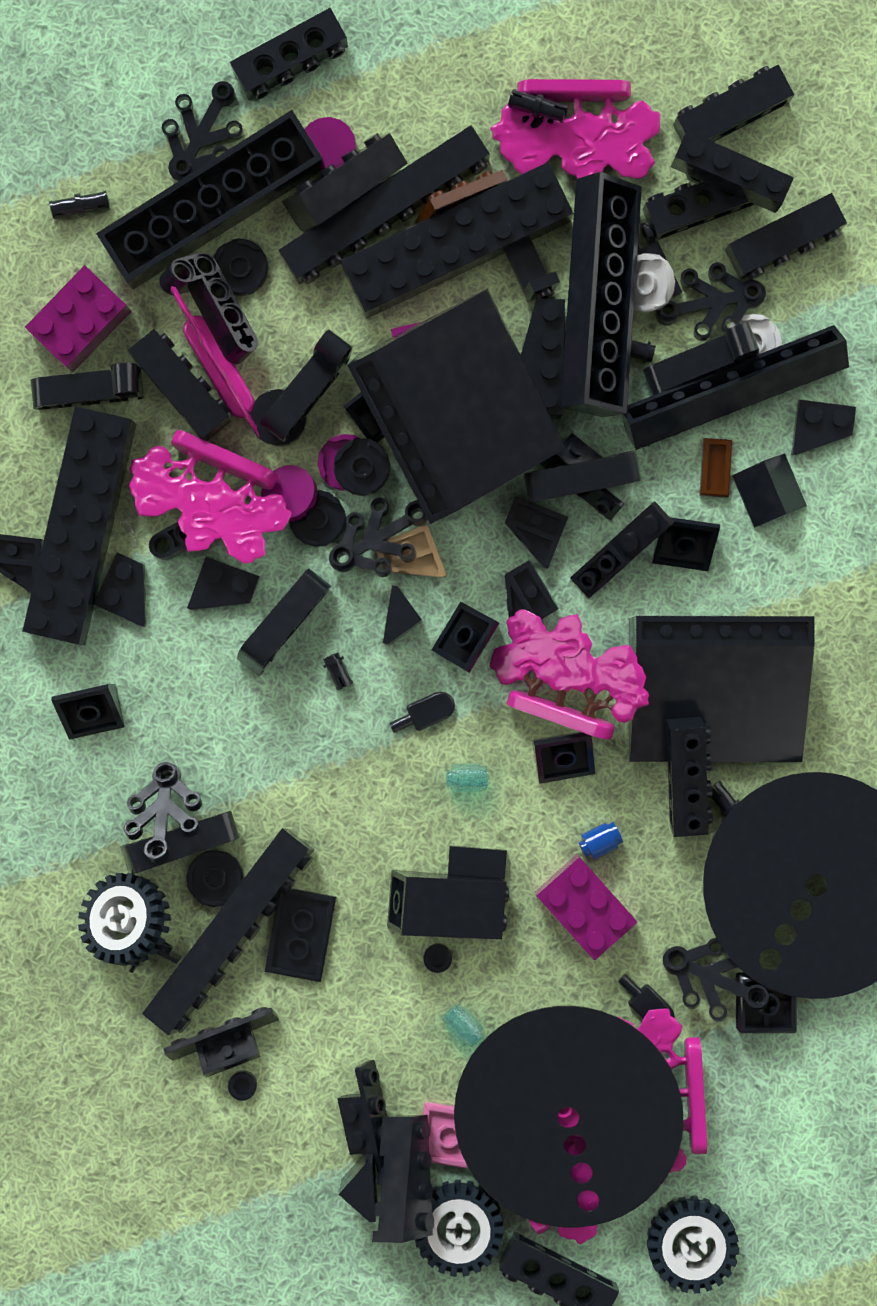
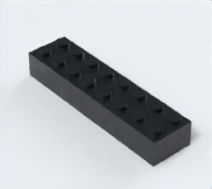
M290 110L97 232L96 235L125 281L134 290L167 269L174 260L191 254L313 177L325 168V164L293 110Z
M547 162L340 260L341 266L366 319L505 254L507 249L528 240H534L572 222L574 213L550 163Z
M597 172L576 179L560 407L594 416L609 417L627 414L642 186L603 172Z
M75 406L22 632L78 645L86 644L94 610V601L97 597L137 423L132 419Z

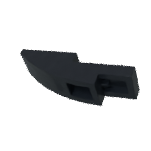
M655 501L652 502L574 573L570 579L588 598H591L667 530L674 521Z

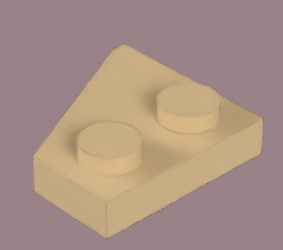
M427 524L385 540L401 545L404 543L413 545L416 550V558L412 562L405 563L399 556L377 552L379 558H385L389 561L392 573L442 578L447 576ZM404 550L402 556L407 557L411 555L412 550ZM381 564L383 570H385L387 568V565Z

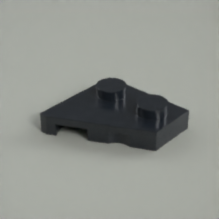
M799 399L797 402L791 455H798L852 436L856 407Z
M515 496L504 524L544 568L548 569L568 517Z
M0 534V573L31 593L44 540Z
M117 552L94 601V605L145 627V565Z
M205 557L187 608L197 610L249 604L252 601L260 576Z
M531 560L505 574L509 618L515 616L517 611L525 609L543 619L559 609Z

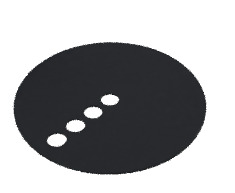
M804 772L792 774L770 781L749 793L736 804L720 824L710 844L704 865L703 897L710 926L724 952L733 963L756 982L782 994L809 999L840 997L862 990L877 982V790L851 777L835 773ZM815 874L823 876L827 883L825 892L819 896H813L806 890L807 879ZM798 899H804L811 905L810 916L802 921L794 919L790 913L792 903ZM782 924H790L796 931V938L789 945H781L775 939V931ZM772 948L779 952L781 961L777 968L767 970L761 966L759 957L765 949Z
M552 1006L532 1010L512 1018L490 1033L479 1044L468 1060L458 1083L454 1105V1124L459 1148L467 1167L481 1187L502 1206L523 1218L549 1226L564 1228L588 1227L610 1222L626 1215L647 1201L667 1178L675 1163L682 1141L684 1125L682 1099L676 1078L668 1062L653 1042L631 1024L614 1015L580 1006ZM571 1107L578 1112L579 1121L575 1126L568 1128L558 1122L557 1115L562 1108ZM571 1135L582 1137L586 1143L583 1153L579 1155L569 1154L564 1148L566 1138ZM577 1163L588 1164L593 1172L591 1179L585 1183L576 1182L571 1176L572 1167ZM586 1190L595 1192L599 1197L598 1206L589 1211L582 1209L577 1202L579 1194Z

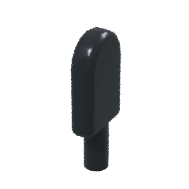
M446 692L433 693L407 705L408 714L389 724L393 733L411 725H414L417 731H421L449 718L455 710L454 699Z
M624 974L618 980V983L632 996L628 1001L629 1006L642 1019H644L649 1010L669 1009L670 1016L675 1018L671 1006L649 984H645L640 988L627 974Z

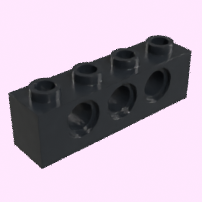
M330 7L230 61V65L247 99L255 98V100H260L270 93L269 89L279 84L280 86H286L293 82L295 75L303 71L309 73L316 70L320 66V62L328 57L330 59L340 57L344 54L345 48L348 47L347 37ZM315 39L323 42L318 48L310 47L309 43ZM288 53L298 55L294 61L288 62L284 60L285 55ZM269 66L273 68L272 72L268 75L259 74V70L262 67Z
M701 181V183L693 186L690 183L682 184L674 189V193L665 196L663 193H658L647 199L648 202L643 207V213L657 241L755 204L735 195L728 196L723 190ZM698 195L707 197L709 205H699L695 197ZM669 206H679L683 214L679 216L671 214Z
M515 1231L499 1260V1270L506 1279L512 1282L519 1280L527 1284V1287L535 1294L542 1296L545 1293L553 1297L554 1302L559 1306H613L619 1294L616 1282ZM529 1261H535L539 1264L538 1268L533 1271L526 1270L524 1265ZM555 1274L565 1277L559 1284L552 1283L550 1278ZM582 1287L590 1289L589 1294L584 1297L576 1295V1292Z

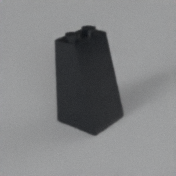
M392 870L387 927L401 936L502 940V934L507 927V918L504 914L505 903L509 900L507 882L495 878Z

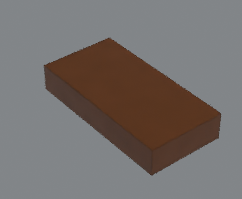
M703 438L699 496L729 497L732 440Z

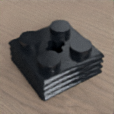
M744 972L736 973V982L747 987L761 985L767 990L769 999L772 1000V1004H767V1009L754 1010L747 1005L744 998L736 995V1029L740 1033L797 1032V997L769 989L756 982ZM760 994L752 996L754 1003H760L763 1000Z

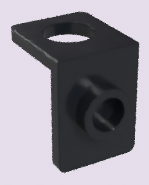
M164 942L163 945H155L159 950L156 954L176 964L180 961L182 956L171 951L173 946L169 943ZM138 965L131 966L129 972L133 973Z

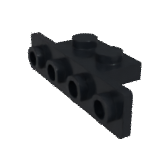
M571 433L564 441L566 445L564 450L539 464L547 469L603 457L575 434ZM606 488L576 494L608 520H612L624 506V503Z
M261 1007L255 1009L250 1016L242 1019L239 1017L229 1019L224 1023L225 1025L216 1029H203L197 1033V1036L189 1039L180 1038L171 1042V1046L163 1049L164 1054L173 1061L197 1052L203 1075L210 1077L261 1057L253 1030L278 1021V1014L272 1008Z
M368 1060L355 1067L360 1094L343 1095L337 1098L349 1154L373 1153L378 1173L384 1166V1159L380 1157L383 1117H387L386 1103L379 1082V1072L375 1061Z

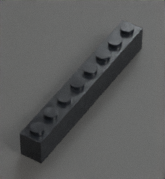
M470 125L357 198L318 226L311 228L278 250L279 254L298 284L300 285L304 281L306 284L315 281L320 276L319 272L327 266L332 269L341 264L340 260L344 259L343 256L350 251L357 253L368 245L367 240L377 235L379 238L391 231L393 223L398 220L405 222L416 214L415 209L423 204L426 205L428 197L435 192L444 191L447 188L451 191L456 184L464 181L463 178L472 173L475 176L488 167L487 162H489L490 153L472 125Z
M832 325L627 405V414H622L625 432L635 450H638L748 406L755 405L766 399L781 395L802 385L809 384L820 378L835 374L838 371L849 368L847 341L836 326Z
M282 828L142 1014L168 1036L177 1032L182 1033L190 1024L191 1019L189 1016L194 1009L199 1010L208 1000L209 996L206 993L212 986H218L226 975L224 970L230 962L234 964L242 955L244 950L241 947L246 940L251 941L261 929L259 923L265 916L268 918L278 907L276 901L280 894H287L294 886L296 881L293 878L299 870L304 871L313 860L311 854L315 849L289 829Z

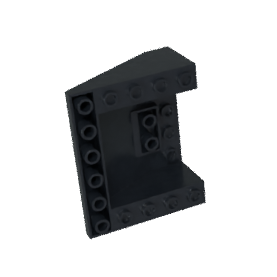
M488 288L358 354L347 365L430 524L462 509L566 448Z
M634 616L629 618V646L632 647L637 656V663L643 668L646 675L643 688L649 694V704L637 708L633 719L629 721V762H667L666 719L701 717L705 726L710 727L711 744H706V752L710 753L711 762H803L815 647V616Z

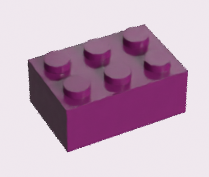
M84 265L25 328L73 373L132 311Z
M578 854L535 891L540 901L594 961L637 923V920Z

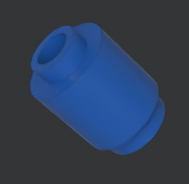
M611 822L609 824L603 823L581 834L582 841L578 842L585 857L591 856L593 860H596L618 849V845L623 843V839L614 822Z

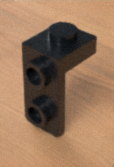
M532 240L506 250L507 258L527 302L533 301L536 298L547 299L555 294L554 290L560 283L556 271L547 275Z

